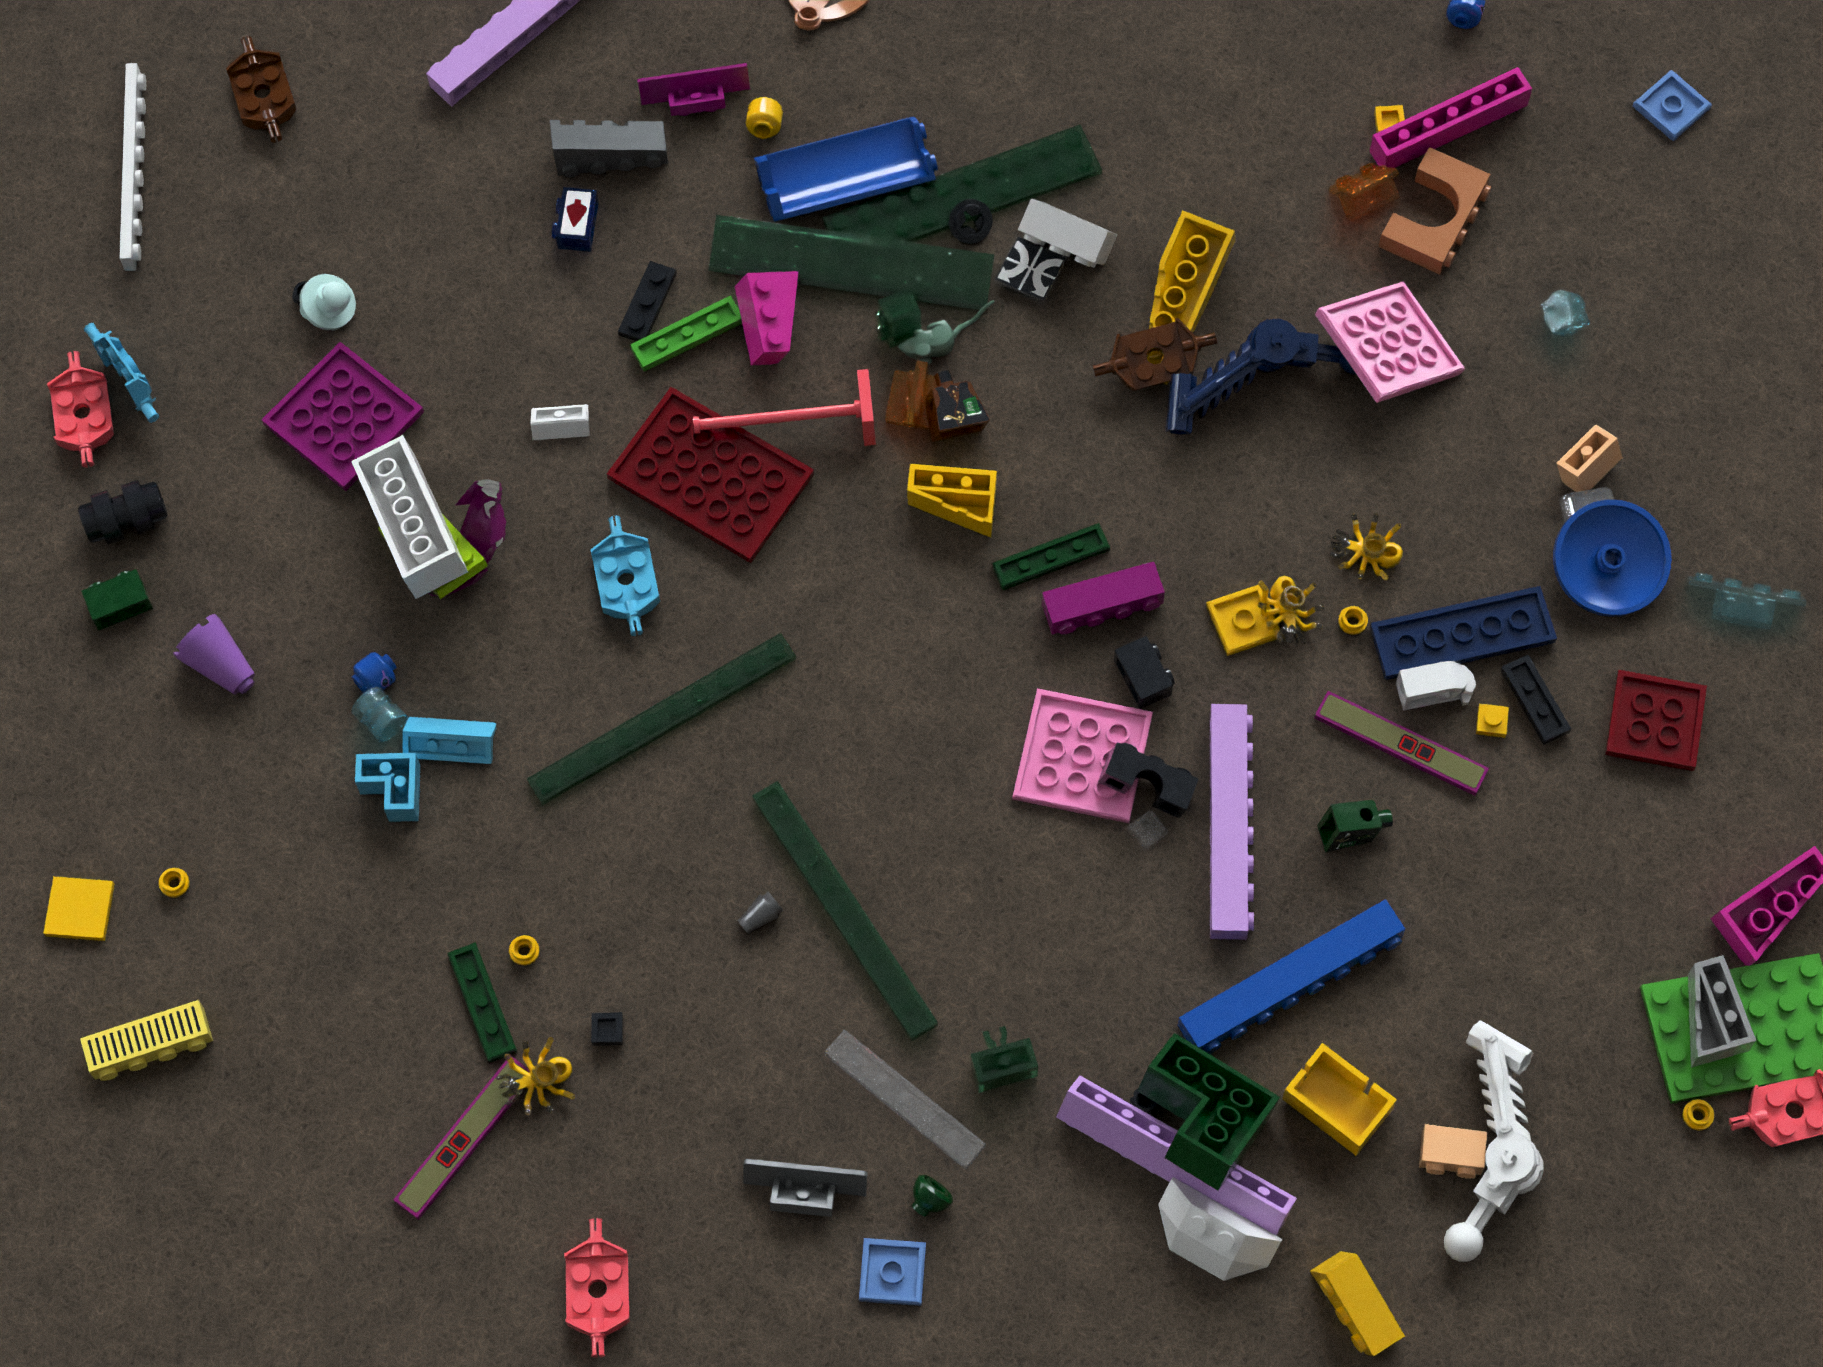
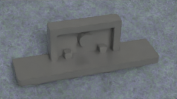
M744 1160L743 1184L772 1187L770 1211L832 1217L835 1193L866 1196L868 1173L866 1171L764 1160Z

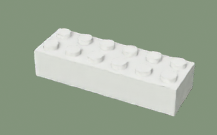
M403 435L351 461L401 576L415 599L468 573L418 460Z

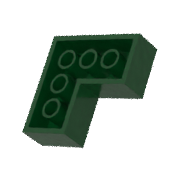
M1175 1033L1148 1066L1137 1090L1150 1100L1185 1120L1177 1131L1164 1158L1219 1191L1267 1124L1280 1099L1278 1095Z

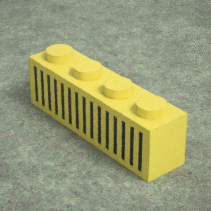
M199 1000L80 1038L90 1074L95 1080L106 1081L117 1077V1072L144 1069L147 1067L148 1062L157 1059L159 1061H169L174 1059L179 1052L202 1050L207 1046L206 1043L213 1041L204 1007Z

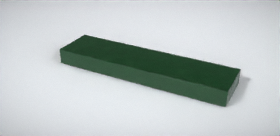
M1097 523L992 563V567L1004 591L1110 551V545L1100 524Z
M476 942L447 953L488 1062L492 1063L517 1053Z

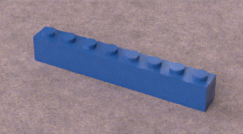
M1385 899L1180 1016L1178 1027L1187 1041L1211 1054L1222 1046L1220 1042L1229 1037L1232 1040L1241 1037L1248 1031L1246 1027L1255 1022L1258 1025L1267 1022L1274 1016L1272 1012L1282 1007L1284 1010L1290 1009L1300 1001L1298 997L1307 992L1309 995L1316 994L1325 987L1324 982L1333 977L1336 981L1344 978L1351 972L1350 968L1358 963L1361 966L1370 963L1376 958L1375 953L1384 948L1387 951L1396 948L1402 943L1401 938H1403L1405 927Z

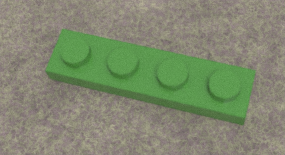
M730 295L630 344L631 351L645 372L741 325L740 310Z

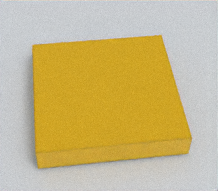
M1259 585L1206 602L1207 610L1227 656L1282 638L1278 624L1271 630L1266 628L1269 621L1275 620V616H1261L1262 606L1265 610H1270L1271 607L1269 604L1262 602L1263 591Z
M53 876L43 934L46 937L105 941L114 882Z

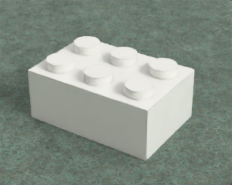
M1032 198L1018 228L1019 231L1025 233L1024 239L1043 246L1047 242L1051 244L1049 250L1068 257L1072 253L1076 255L1075 261L1095 268L1096 264L1104 265L1118 235Z

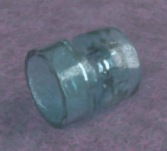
M373 687L361 695L351 711L360 723L366 726L369 725V732L382 743L390 740L405 726L408 719L407 714L397 704H391L389 696L380 687Z

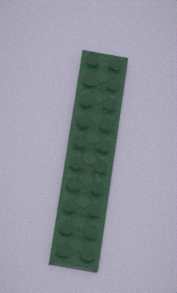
M1080 124L935 177L936 180L905 187L823 217V223L843 267L950 229L948 225L950 210L957 205V202L968 198L980 200L988 206L992 214L1031 200V198L1033 199L1102 174V168ZM964 212L966 221L963 224L976 219V215L970 216Z
M716 215L708 271L745 276L747 273L798 271L797 284L980 310L988 303L995 255Z

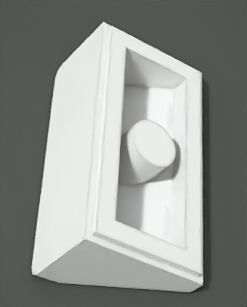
M588 405L532 408V439L544 440L590 436Z

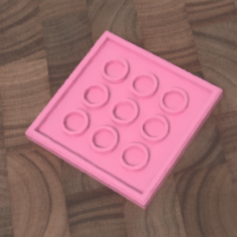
M1404 282L1321 307L1315 313L1376 403L1458 376L1465 370L1462 363Z
M1037 688L1012 799L1129 823L1139 778L1134 780L1133 785L1125 794L1099 783L1098 780L1108 754L1117 742L1120 744H1131L1137 748L1138 752L1144 754L1153 712Z

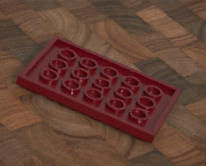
M670 387L607 472V479L751 563L812 479L814 469L742 427L701 430V433L695 434L693 417L699 416V419L723 416L675 388Z

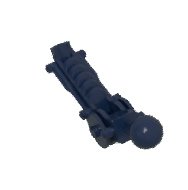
M1267 319L1259 323L1247 336L1246 342L1240 345L1237 356L1233 350L1228 354L1225 365L1221 358L1217 361L1214 372H1212L1211 367L1207 368L1201 384L1196 386L1197 377L1192 374L1173 373L1171 375L1166 432L1177 435H1190L1192 432L1193 413L1198 410L1199 417H1204L1209 403L1211 410H1214L1218 406L1220 397H1222L1223 402L1229 399L1232 388L1236 394L1241 390L1244 380L1246 386L1251 384L1256 369L1267 373L1274 372L1284 365L1310 368L1318 360L1339 363L1344 372L1351 375L1357 374L1337 346L1318 343V334L1297 332L1292 324L1282 319Z

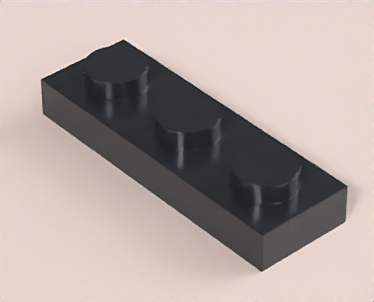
M652 261L649 262L618 330L619 336L634 341H639L649 336L675 279L676 269Z
M1529 655L1502 666L1501 672L1543 745L1569 734L1571 731L1570 725Z

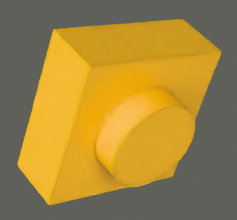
M1403 105L1375 107L1374 116L1377 133L1405 120Z
M1479 703L1476 734L1505 738L1507 735L1509 707Z

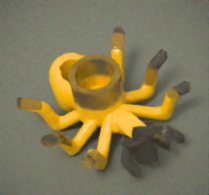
M1354 513L1351 515L1353 532L1359 542L1353 541L1347 532L1337 529L1336 533L1339 535H1334L1332 538L1339 542L1332 541L1331 547L1340 554L1331 552L1330 556L1341 559L1354 551L1356 554L1348 562L1344 561L1338 565L1340 570L1344 568L1349 569L1362 556L1358 579H1363L1367 562L1372 564L1375 574L1381 576L1386 581L1388 576L1382 569H1379L1378 564L1388 569L1400 563L1403 553L1402 548L1398 544L1389 541L1394 533L1401 528V524L1397 523L1383 537L1381 534L1375 533L1379 516L1374 514L1369 534L1363 539L1359 531L1357 515Z
M1281 576L1271 587L1270 596L1272 599L1268 598V587L1262 580L1258 582L1263 591L1261 600L1264 602L1258 603V608H1261V616L1280 614L1275 620L1268 621L1266 628L1271 630L1282 620L1285 623L1277 633L1279 643H1282L1283 640L1287 643H1292L1295 638L1297 644L1301 641L1304 645L1306 640L1299 627L1302 631L1323 628L1322 624L1316 622L1305 625L1297 617L1307 618L1315 612L1324 610L1323 605L1314 606L1305 612L1299 610L1304 604L1305 598L1316 587L1315 583H1312L1303 592L1300 588L1296 587L1293 579L1288 576ZM1266 604L1273 605L1275 608L1267 610Z
M552 1037L548 1038L535 1066H533L529 1058L530 1048L528 1042L524 1041L522 1043L524 1050L522 1057L529 1072L514 1063V1059L509 1054H505L504 1059L508 1062L509 1068L523 1075L521 1079L515 1076L512 1077L509 1074L496 1077V1080L508 1079L499 1085L500 1089L509 1088L506 1092L502 1093L503 1097L509 1098L515 1095L513 1099L505 1103L507 1106L518 1101L523 1088L528 1089L523 1104L526 1115L531 1114L532 1107L530 1101L534 1087L537 1090L539 1103L549 1113L553 1112V1108L545 1100L542 1089L546 1088L554 1095L565 1096L569 1099L575 1098V1094L557 1089L551 1085L562 1083L572 1073V1065L564 1057H554L549 1061H544L554 1041Z

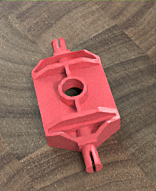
M73 351L74 356L72 352L67 353L69 368L48 382L47 386L50 390L56 434L54 440L58 446L69 451H79L82 467L88 468V464L90 467L94 465L92 455L94 449L106 444L113 437V422L105 374L81 367L80 353ZM87 407L90 409L87 417L82 419L75 417V413L79 408Z
M1818 1069L1814 1076L1781 1081L1761 1087L1755 1085L1751 1091L1748 1112L1745 1115L1729 1118L1731 1130L1735 1131L1749 1127L1770 1147L1823 1135V1072ZM1790 1103L1799 1105L1802 1109V1116L1796 1119L1791 1118L1786 1113V1105Z
M593 1218L589 1219L590 1237L588 1240L564 1253L566 1261L565 1322L576 1331L590 1336V1339H592L591 1357L598 1358L597 1346L599 1347V1357L605 1356L604 1339H606V1335L621 1329L630 1322L627 1250L604 1240L602 1237V1219L596 1218L595 1231V1220ZM594 1282H602L607 1287L606 1293L600 1298H594L589 1294V1288Z

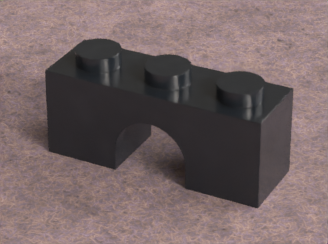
M1118 742L1110 750L1098 780L1099 783L1125 794L1131 788L1135 779H1146L1152 783L1156 792L1152 807L1177 818H1180L1187 810L1198 782V778L1192 776L1188 770L1180 767L1174 768L1165 764L1164 760L1157 756H1147L1138 752L1137 748L1131 744H1120Z

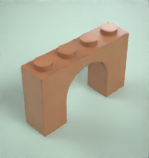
M1429 147L1417 169L1415 182L1446 196L1452 202L1456 215L1444 225L1428 227L1393 213L1381 234L1379 247L1440 275L1444 266L1450 268L1456 252L1453 251L1456 244L1460 246L1463 244L1468 230L1465 229L1468 222L1473 224L1480 210V208H1477L1479 201L1485 202L1492 187L1488 185L1490 174Z

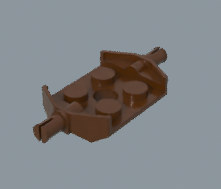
M246 36L249 45H247L245 37H242L240 41L244 53L226 68L244 126L254 130L266 129L273 143H276L274 133H276L279 142L282 140L279 130L280 124L290 120L297 110L280 54L256 50L251 36ZM260 89L270 90V94L265 98L255 96L256 92Z
M1175 318V322L1121 337L1120 334H1117L1111 359L1108 362L1093 365L1095 377L1112 373L1117 375L1131 391H1136L1169 382L1173 373L1193 375L1201 348L1218 343L1215 332L1200 337L1195 336L1179 318ZM1152 351H1160L1164 358L1160 363L1152 364L1147 360L1148 354Z

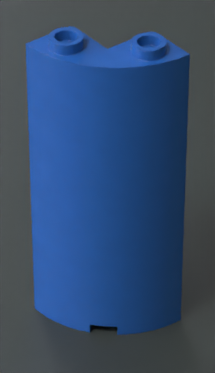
M913 116L755 157L754 162L759 181L766 196L767 206L773 221L776 222L936 180L934 171L938 170L934 154L930 155L924 147L923 140L927 139L923 122L919 123Z

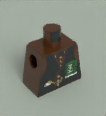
M949 370L935 374L934 379L937 387L931 389L925 401L932 442L983 431L990 419L972 384L969 381L954 383Z

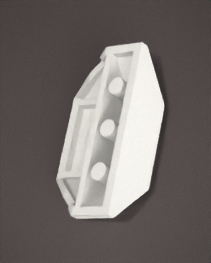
M1172 1177L1158 1204L1169 1250L1223 1281L1268 1267L1282 1241L1280 1237Z

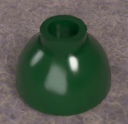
M919 1175L913 1186L914 1202L911 1206L919 1214L926 1217L929 1213H938L945 1210L953 1203V1197L950 1192L938 1181L927 1175Z

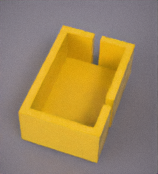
M1323 1043L1307 1061L1304 1069H1301L1286 1087L1282 1100L1355 1156H1357L1392 1112L1397 1101L1396 1098L1376 1083L1371 1086L1369 1094L1366 1095L1364 1091L1369 1078Z

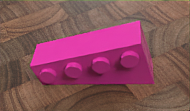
M1816 846L1812 847L1710 918L1745 966L1752 965L1760 958L1767 947L1776 939L1783 928L1823 883L1822 854Z

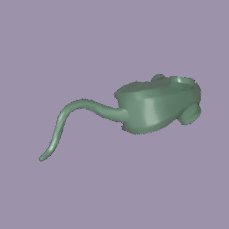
M992 300L984 305L972 319L958 325L954 330L951 329L945 320L928 325L926 331L917 329L913 332L915 337L902 342L898 348L907 356L916 359L921 365L928 366L932 363L931 357H941L949 354L954 347L955 338L961 330L976 322L995 301Z

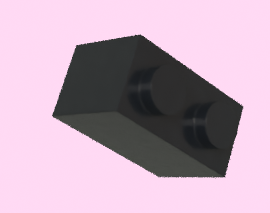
M1147 636L1115 649L1114 662L1139 709L1171 696L1173 684H1175L1171 671L1168 668L1164 669L1160 662L1162 658L1155 643L1151 644Z

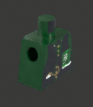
M1373 800L1331 804L1317 825L1325 853L1372 842L1382 828L1392 827L1393 817L1389 809L1378 811Z

